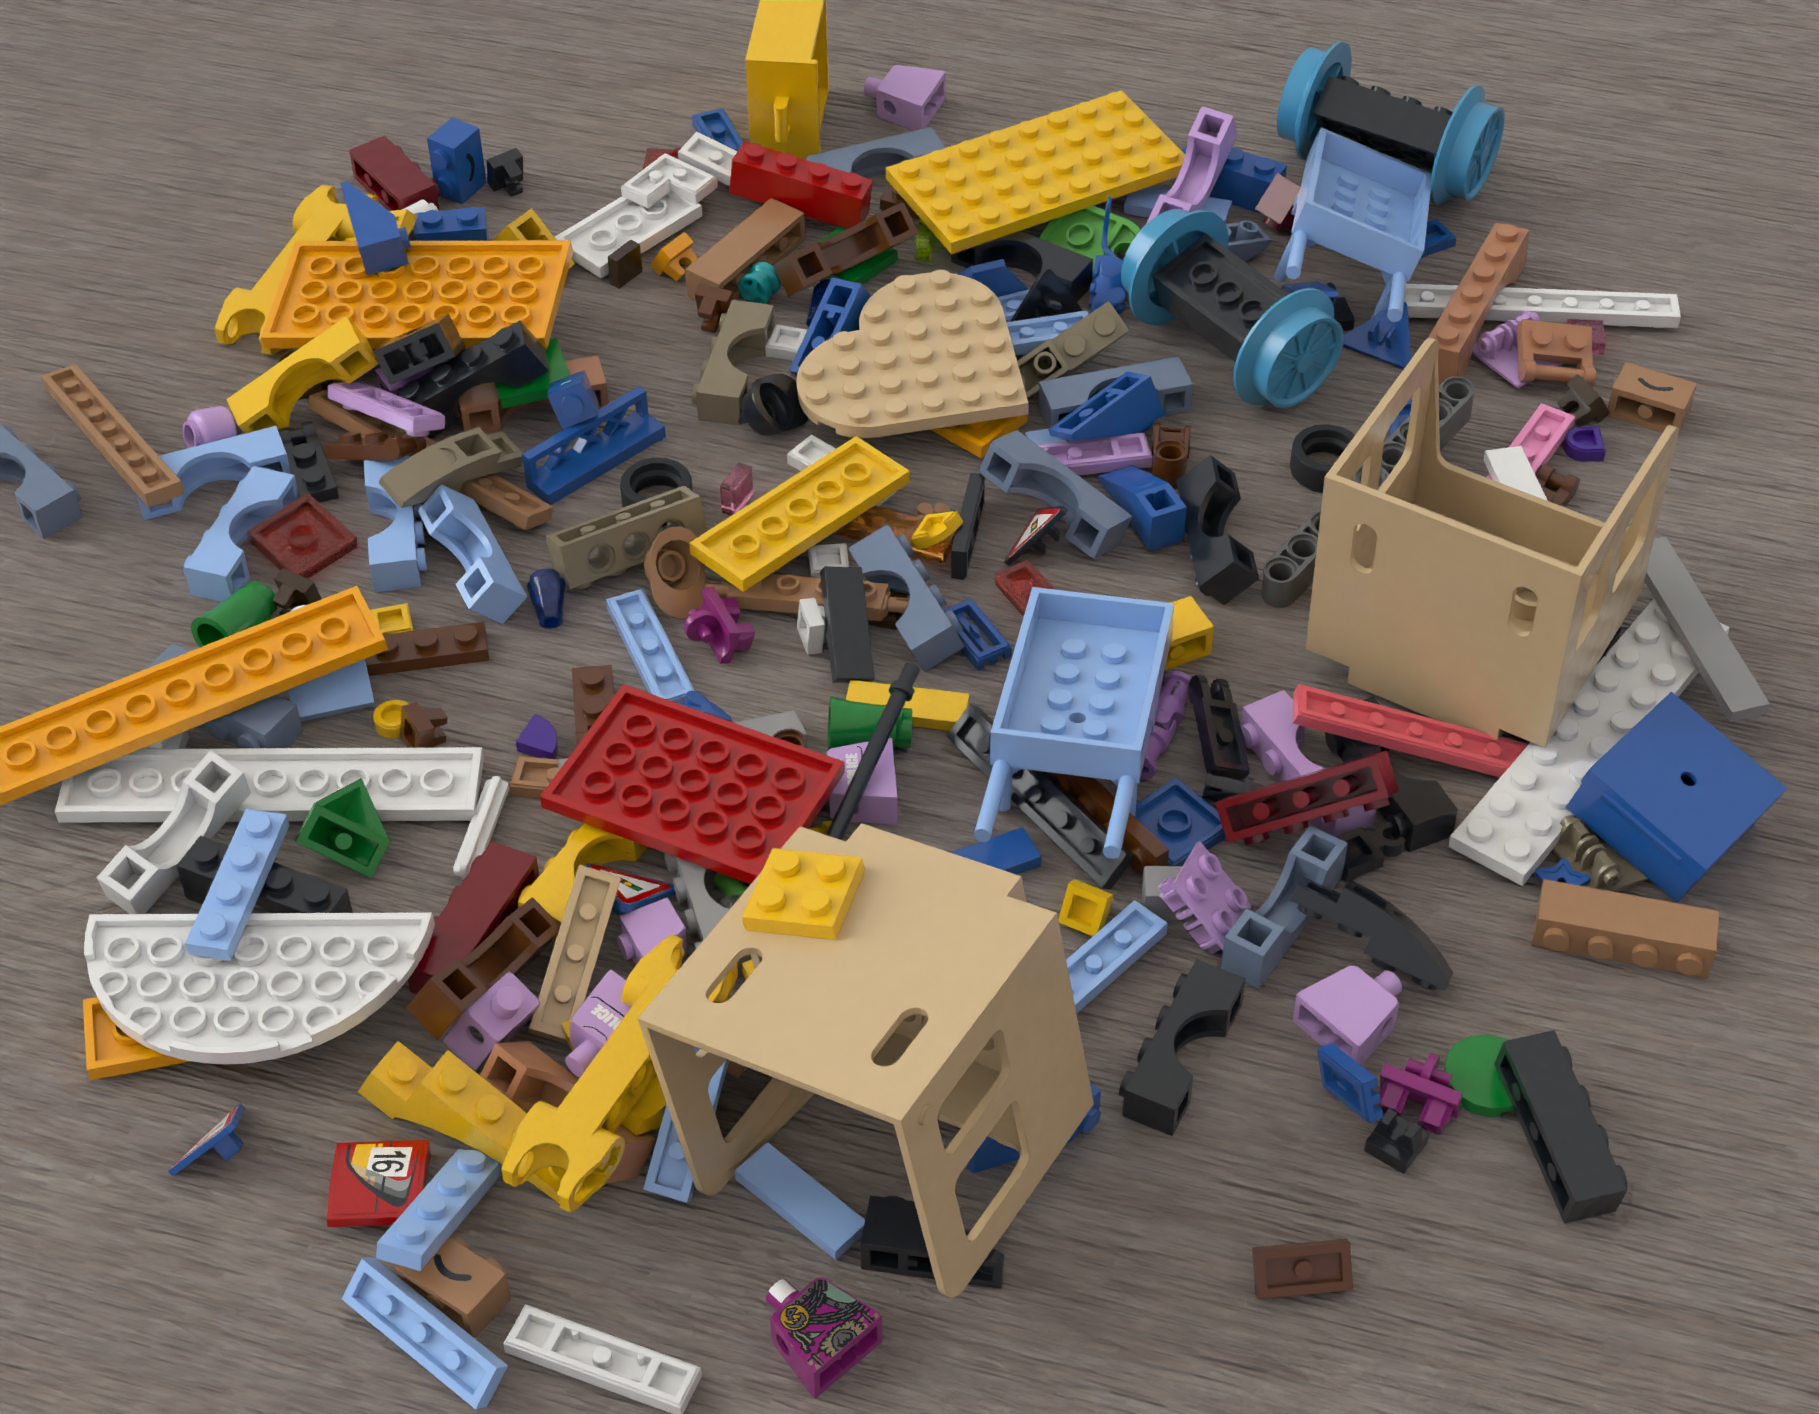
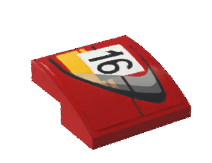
M430 1140L337 1143L329 1186L327 1227L393 1225L426 1187V1178L431 1158Z

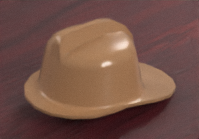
M680 526L669 527L660 532L653 541L652 547L646 554L644 561L645 575L650 582L655 602L664 613L679 620L687 619L690 610L701 607L704 599L702 590L705 587V564L690 555L689 543L696 539L697 536L691 530Z

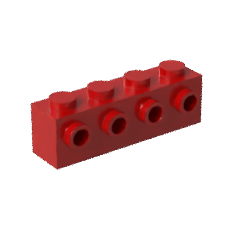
M744 141L732 159L729 193L763 204L770 198H773L804 212L806 217L849 229L864 221L869 214L873 180L856 173H848L828 167L823 163H815L795 157L789 153H782L765 148L759 144Z

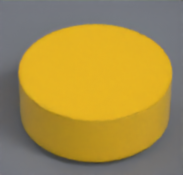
M389 700L383 702L375 709L373 719L375 729L379 735L388 739L401 738L402 706L409 704L408 702Z

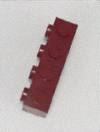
M1383 751L1232 795L1215 802L1227 843L1243 839L1246 846L1269 839L1268 831L1282 827L1284 834L1306 829L1309 827L1307 820L1322 816L1324 823L1349 816L1347 809L1363 805L1365 812L1390 804L1388 797L1399 792V788L1388 753Z

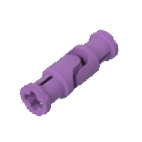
M1176 670L1165 673L1162 679L1157 718H1155L1154 732L1150 733L1140 780L1153 777L1157 770L1156 761L1158 757L1166 752L1176 732V726L1180 724L1185 715L1184 706L1187 700H1189L1188 683L1191 677L1184 672ZM1179 683L1177 690H1175V684Z

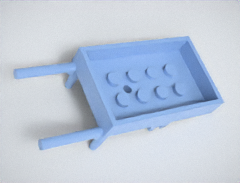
M1321 127L1307 156L1301 188L1293 203L1294 208L1291 212L1292 215H1295L1291 231L1293 234L1273 278L1278 282H1285L1287 277L1293 280L1297 279L1301 273L1305 248L1319 244L1380 270L1386 286L1371 319L1388 309V319L1392 322L1400 321L1403 313L1406 281L1409 282L1425 248L1432 174Z
M1032 587L990 732V765H993L974 831L976 840L980 842L990 840L998 810L1008 811L1011 808L1012 775L1020 769L1111 780L1118 788L1103 854L1109 859H1116L1120 856L1129 813L1135 816L1137 786L1141 778L1150 733L1154 732L1155 718H1157L1159 693L1173 633L1174 603Z

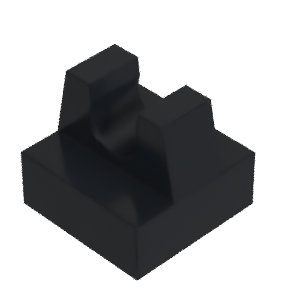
M517 148L487 159V183L494 192L503 188L511 197L523 192V187L519 183L523 180V156Z
M1389 1108L1378 1122L1374 1131L1367 1138L1364 1151L1404 1174L1426 1146L1429 1132L1422 1129L1418 1124L1404 1119L1397 1112Z

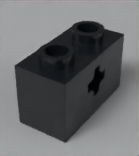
M448 313L385 341L373 352L389 384L392 385L455 357L465 345Z

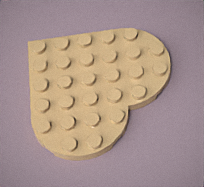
M935 270L930 273L901 275L893 282L879 289L868 299L859 317L860 330L839 332L833 338L817 346L804 359L797 374L798 399L803 412L818 426L824 423L835 428L836 434L847 437H884L1029 414V404L1001 302L993 291L982 283L966 276L949 273L946 270Z

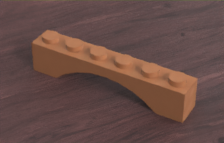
M1495 222L1428 338L1439 341V383H1442L1449 377H1462L1465 373L1478 335L1493 302L1506 285L1516 283L1526 265L1529 230L1518 228L1511 224Z

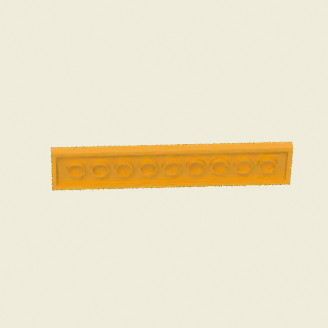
M358 586L0 726V806L388 650L385 638Z

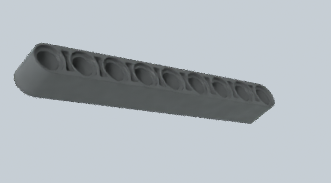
M1453 376L1447 378L1439 385L1440 450L1471 418L1475 387L1467 378ZM1410 416L1384 441L1378 489L1404 453ZM1363 464L1351 479L1352 481L1361 484ZM1321 506L1264 564L1262 598L1268 605L1275 608L1287 607L1313 583Z

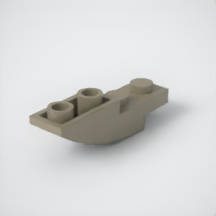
M1109 301L1052 340L1048 339L1017 361L1027 400L1039 394V381L1069 376L1129 333L1130 330Z
M478 427L446 438L414 454L383 475L379 480V484L401 508L426 502L441 484L460 493L464 481L520 467L523 462V453L503 431L486 435Z

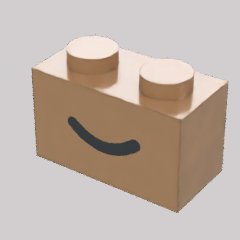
M1626 362L1612 387L1608 405L1610 414L1608 416L1661 433L1664 432L1668 425L1678 427L1680 433L1690 413L1697 383Z
M451 1234L421 1271L400 1265L395 1266L396 1274L400 1279L473 1338H476L511 1300L507 1272L503 1266L493 1258L486 1257L483 1259L471 1251L468 1244L462 1238L455 1234Z

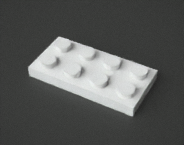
M672 192L666 194L650 208H645L625 197H620L555 236V239L571 240L573 248L571 259L601 279L609 274L608 256L629 240H633L640 244L642 254L702 217V205L699 203L695 204Z

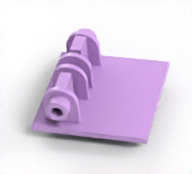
M1525 311L1515 320L1510 319L1504 324L1498 325L1493 331L1481 334L1472 352L1475 357L1517 389L1529 383L1520 381L1518 376L1517 325L1522 319L1540 321L1538 314L1535 312ZM1534 360L1537 365L1559 367L1565 364Z
M1201 841L1196 843L1175 880L1170 876L1158 885L1161 891L1160 898L1164 900L1172 912L1180 909L1175 915L1178 920L1192 915L1183 926L1186 930H1190L1189 933L1199 944V947L1202 950L1207 949L1211 954L1220 949L1223 950L1224 938L1246 908L1250 910L1252 907L1244 891L1232 882L1222 869L1218 858L1210 853Z

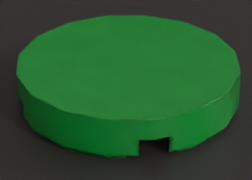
M1489 1034L1470 1036L1457 1042L1447 1054L1444 1072L1452 1074L1448 1088L1463 1093L1461 1104L1467 1111L1486 1117H1500L1502 1112H1509L1513 1110L1512 1113L1515 1112L1494 1065L1503 1042L1508 1039Z

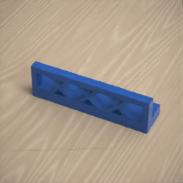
M640 386L598 409L597 416L572 425L523 453L526 487L541 500L552 505L665 438V426L648 413L646 390ZM635 404L636 412L623 418L628 408ZM608 420L604 429L594 435L599 425ZM579 437L575 446L571 450L565 452L570 441ZM549 454L545 464L537 469L536 461Z

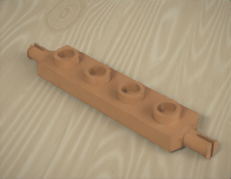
M770 574L744 592L730 582L707 580L705 587H715L720 597L735 598L740 609L798 614L799 600L815 598L818 606H824L821 578ZM863 581L868 620L882 621L889 612L904 613L906 611L909 598L891 597L889 584Z

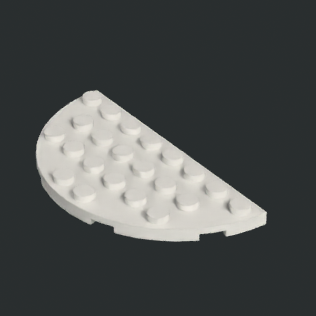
M432 912L251 913L231 961L188 954L185 943L198 914H89L85 931L84 955L87 961L90 983L102 1008L124 1033L140 1044L164 1055L199 1063H255L285 1057L321 1045L360 1024L380 1009L404 985L421 961L430 942L435 922Z

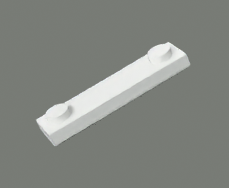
M526 1304L503 1343L505 1353L672 1414L684 1413L702 1377L701 1367Z

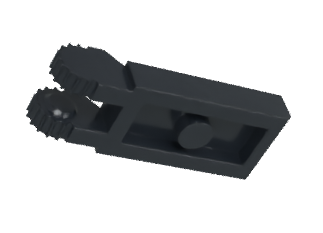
M1194 675L1188 683L1189 701L1193 704L1206 773L1211 772L1215 775L1244 780L1249 775L1250 769L1236 703H1233L1231 689H1229L1230 685H1228L1226 680L1216 678L1211 683V687H1209L1205 676Z

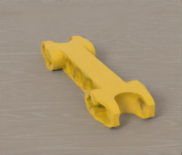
M321 185L304 198L293 216L294 236L253 289L236 287L225 299L215 325L218 343L233 344L243 335L260 333L261 353L273 355L283 349L264 348L261 336L295 241H344L345 238H355L346 204H337L338 199L335 195V186ZM366 194L379 204L377 195Z
M673 934L666 937L637 963L628 976L622 991V1002L630 1006V1010L560 1106L555 1107L544 1101H538L523 1118L501 1168L505 1183L516 1187L523 1184L539 1169L550 1166L563 1168L566 1173L560 1182L557 1196L560 1200L559 1208L570 1213L578 1209L605 1185L618 1166L625 1148L624 1137L615 1134V1131L656 1075L637 1018L680 969L685 954L682 947V938ZM737 963L708 998L709 1001L722 1003L729 999L738 977Z

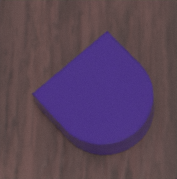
M1576 427L1566 433L1563 449L1570 458L1577 461H1604L1606 450L1600 427Z

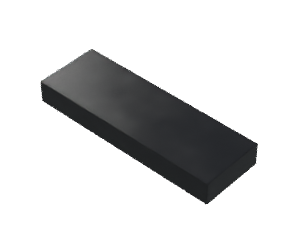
M970 473L960 513L963 523L956 530L951 550V579L965 580V577L967 578L985 503V477L979 473Z
M824 566L820 571L832 683H850V680L872 682L875 677L862 567Z

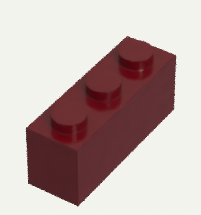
M385 135L349 150L354 178L370 194L377 195L379 203L388 211L402 210L423 199L428 204L433 203L439 211L438 197H440V190L436 181L433 178H428L421 171L419 165L406 157L401 147L395 146Z

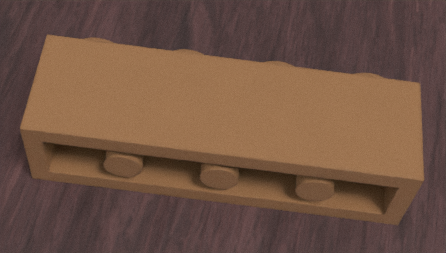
M770 198L685 269L687 296L695 300L694 294L699 284L732 291L734 300H736L741 295L738 283L744 275L749 274L754 264L766 262L773 266L805 241L804 212Z
M1543 879L1536 910L1532 946L1547 948L1552 951L1590 956L1596 959L1634 964L1644 968L1650 967L1672 971L1687 976L1708 978L1717 950L1720 911Z

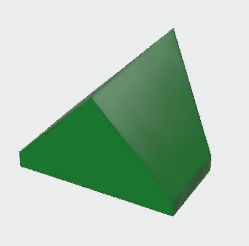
M362 778L315 802L295 839L296 843L372 878L391 841L386 834Z

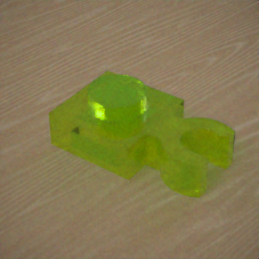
M919 219V232L915 239V246H917L915 260L929 261L936 236L921 219Z

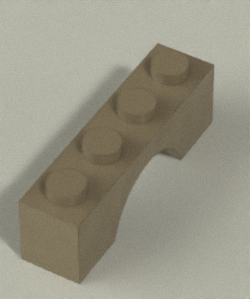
M732 300L727 314H721L719 334L712 337L709 359H704L702 363L700 383L695 382L692 390V403L697 405L698 420L741 426L738 420L743 415L741 409L742 397L749 391L748 374L735 367L747 359L766 356L765 346L775 327L774 305Z

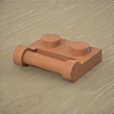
M1525 319L1519 322L1517 325L1518 376L1520 381L1533 382L1534 379L1568 383L1578 374L1591 387L1594 386L1596 370L1593 367L1592 327ZM1534 360L1576 364L1577 369L1537 365Z

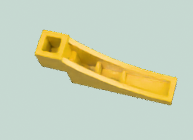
M399 1041L395 1043L372 1070L358 1090V1093L392 1120L397 1117L434 1129L473 1147L501 1164L504 1163L519 1124L527 1114L449 1050L445 1052L432 1068ZM552 1166L542 1168L532 1174L527 1181L560 1204L557 1192L566 1171L563 1168Z

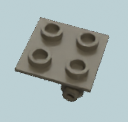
M1568 815L1561 820L1562 829L1559 842L1553 851L1560 860L1562 858L1568 859L1573 871L1590 876L1591 882L1585 885V887L1617 892L1648 880L1644 874L1586 826L1581 818Z

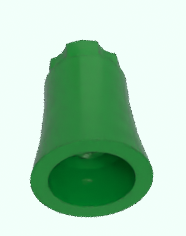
M258 580L251 581L245 587L239 588L215 608L192 621L191 632L195 642L199 647H203L270 620L271 615L278 609L272 601L275 593L269 586L261 584Z
M830 696L827 751L831 748L869 742L886 705L854 702ZM911 708L902 709L889 737L892 738L893 750L895 747H911L913 726Z

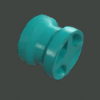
M766 262L754 264L749 274L744 275L738 283L739 292L745 301L767 304L772 295L777 293L782 286L774 267Z

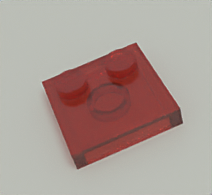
M309 493L247 530L248 541L280 571L282 568H285L307 579L358 547L357 537Z

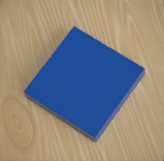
M1177 777L1136 803L1135 817L1169 849L1168 866H1183L1194 846L1199 841L1209 850L1226 838L1218 810Z

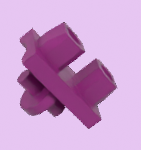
M703 587V603L699 609L695 608L689 611V617L684 623V631L690 640H703L704 643H708L719 663H730L734 651L750 649L755 631L750 623L737 624L740 616V606L735 598H720L715 587Z
M1430 1053L1425 1064L1409 1058L1405 1071L1384 1063L1380 1073L1381 1102L1378 1103V1107L1382 1109L1384 1114L1390 1108L1402 1117L1408 1100L1421 1104L1424 1107L1418 1119V1125L1425 1130L1441 1135L1450 1122L1451 1117L1458 1119L1462 1109L1461 1100L1463 1093L1448 1088L1452 1074L1437 1069L1440 1056Z

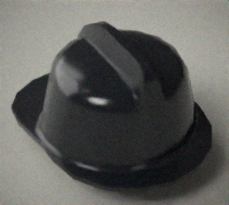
M772 374L756 379L752 383L751 389L742 397L741 409L743 415L739 418L738 422L740 425L748 423L760 435L769 436L778 432H786L800 427L808 421V417L803 412L799 403L797 382L785 374Z

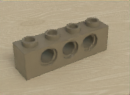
M681 486L546 535L555 578L569 589H583L592 585L594 580L602 577L624 574L628 571L629 567L644 563L646 554L658 536L660 527L665 522H667L665 529L680 526L691 530L697 537L707 532V526L700 496L686 486ZM633 534L631 542L624 546L626 539ZM598 547L597 554L589 559L590 553Z

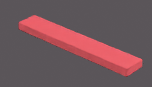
M1298 684L1293 695V724L1496 777H1501L1529 745L1501 736L1495 739L1491 735L1478 730Z

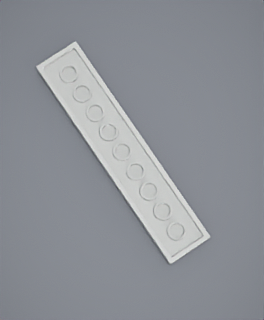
M1655 599L1649 603L1613 645L1606 657L1604 656L1595 666L1546 748L1532 742L1529 743L1451 834L1449 840L1450 848L1523 886L1558 844L1562 829L1561 820L1568 815H1574L1565 807L1582 784L1581 780L1587 771L1671 691L1679 697L1695 678L1699 671ZM1720 623L1728 635L1730 627Z
M482 747L140 749L63 780L55 814L58 823L165 822L179 798L182 781L211 750L244 773L251 792L248 798L226 822H240L245 809L287 814L288 821H305L315 802L362 778L381 821H471L472 816H475L479 799L484 756Z

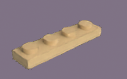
M579 865L539 993L538 1000L541 1004L532 1016L528 1033L568 1044L562 1032L561 1023L572 1019L584 1003L621 877Z

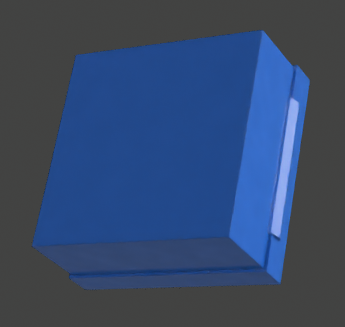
M1671 691L1587 771L1581 780L1582 784L1565 808L1576 817L1581 818L1586 826L1678 903L1757 823L1761 816L1782 796L1787 787Z

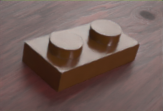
M1346 1238L1252 1247L1255 1295L1259 1299L1354 1290L1350 1242Z

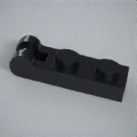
M313 421L301 423V427L288 430L287 427L278 429L287 453L290 472L295 475L302 507L339 498L337 485L317 437ZM305 441H306V443H302V444H299V445H297V446H293V444H297V443H301V442H305Z

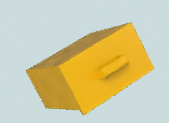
M760 0L745 59L750 143L759 144L765 148L782 153H789L806 160L805 156L821 153L820 131L829 93L826 0Z

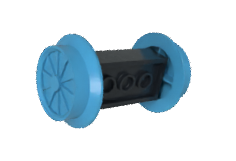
M1336 42L1328 51L1309 47L1299 56L1282 92L1277 114V132L1280 138L1295 143L1296 153L1300 159L1306 161L1322 127L1402 162L1432 171L1430 198L1435 205H1443L1451 196L1471 201L1477 196L1494 165L1505 125L1504 109L1486 103L1485 91L1482 86L1473 85L1462 96L1453 112L1439 106H1435L1433 110L1422 106L1419 100L1409 96H1403L1400 99L1390 96L1391 93L1378 86H1372L1371 89L1360 86L1358 81L1350 77L1352 55L1350 46L1346 42Z
M1172 209L1153 218L1133 239L1125 254L1121 268L1122 285L1126 292L1129 293V304L1135 317L1148 325H1162L1178 318L1235 362L1233 372L1235 391L1248 404L1263 405L1272 403L1279 408H1288L1303 402L1315 393L1336 366L1344 342L1342 326L1334 319V307L1328 295L1315 288L1300 289L1288 294L1228 250L1229 236L1227 226L1223 219L1214 212L1208 210L1188 212L1183 209Z

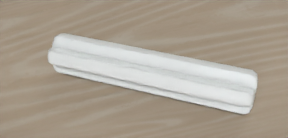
M493 776L492 779L485 782L476 806L475 816H472L453 866L454 875L461 877L463 881L470 872L473 860L478 855H482L488 847L507 797L509 784L499 776Z

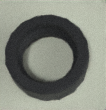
M1330 424L1313 425L1303 429L1295 436L1292 444L1290 458L1292 476L1299 484L1308 489L1323 492L1325 476L1333 465L1317 463L1309 459L1307 455L1315 452H1329L1340 456L1355 434L1343 427Z
M652 457L640 460L628 467L621 476L622 507L648 499L639 496L637 492L654 485H666L675 489L686 486L693 491L692 477L688 469L678 461L668 458Z

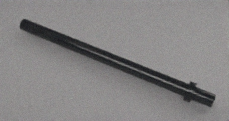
M905 663L898 680L891 683L889 700L826 835L840 840L843 839L905 702L911 701L915 693L913 685L920 672L919 667L915 664Z

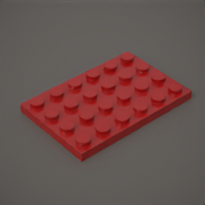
M622 684L541 794L540 800L541 807L751 884L762 872L772 848L781 849L800 826L809 829L844 775L845 763L842 760Z

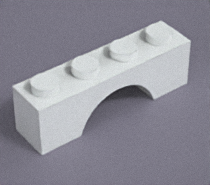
M210 750L182 781V788L176 805L159 829L148 839L137 845H125L96 877L106 897L130 914H145L179 876L176 865L199 836L211 839L251 794L244 773Z

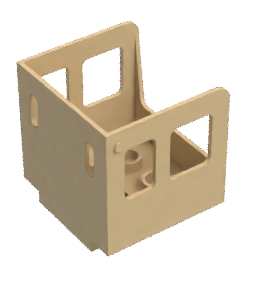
M1429 337L1420 346L1325 476L1306 649L1348 666V684L1432 719L1485 732L1495 739H1498L1506 731L1546 748L1642 592L1679 428L1672 425L1666 427L1607 521H1599L1452 465L1442 457L1439 433V341ZM1412 397L1404 453L1378 489L1386 433ZM1363 464L1361 484L1352 481L1351 479ZM1636 511V514L1633 518L1631 525L1627 527L1631 517Z
M863 823L859 825L847 841L800 826L781 849L862 857L865 872L837 939L829 940L745 930L742 915L761 875L760 873L637 1019L694 1185L699 1192L705 1195L713 1196L720 1192L735 1175V1170L765 1145L814 1094L894 1124L938 1291L947 1297L954 1298L966 1288L1094 1105L1057 912L1027 903L1022 876ZM751 954L755 970L729 1000L722 1003L709 1001L708 998L735 964L742 957ZM693 1046L700 1048V1050L695 1053ZM728 1059L773 1078L723 1139L709 1097L708 1087L713 1075ZM938 1120L961 1128L946 1149H944ZM988 1136L1000 1144L1015 1149L1020 1154V1157L1009 1178L966 1236L955 1193V1186L960 1173Z

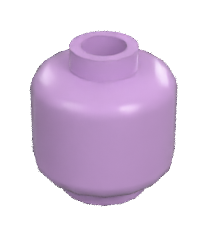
M224 406L194 410L190 413L182 427L183 439L188 448L238 436L242 433L234 416Z

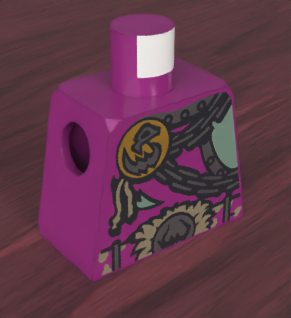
M816 1278L800 1292L786 1279H781L770 1288L766 1295V1301L776 1310L770 1318L773 1344L815 1399L883 1342L882 1316L825 1278Z

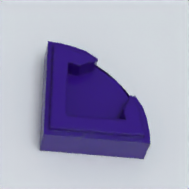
M534 714L516 740L517 751L538 758L556 759L558 748L554 727L542 716Z

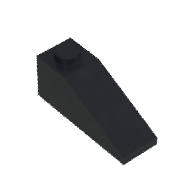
M870 1195L860 1242L861 1269L935 1279L915 1202L898 1196L879 1197ZM993 1248L968 1284L1002 1289L1004 1255Z

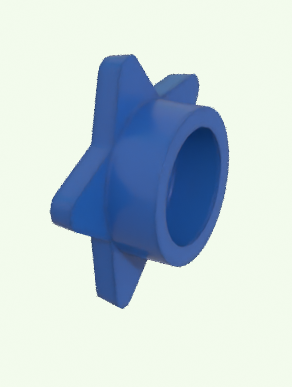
M1562 858L1554 868H1537L1534 872V875L1542 883L1543 879L1557 882L1562 880L1568 884L1585 886L1591 882L1588 874L1573 871L1566 858Z

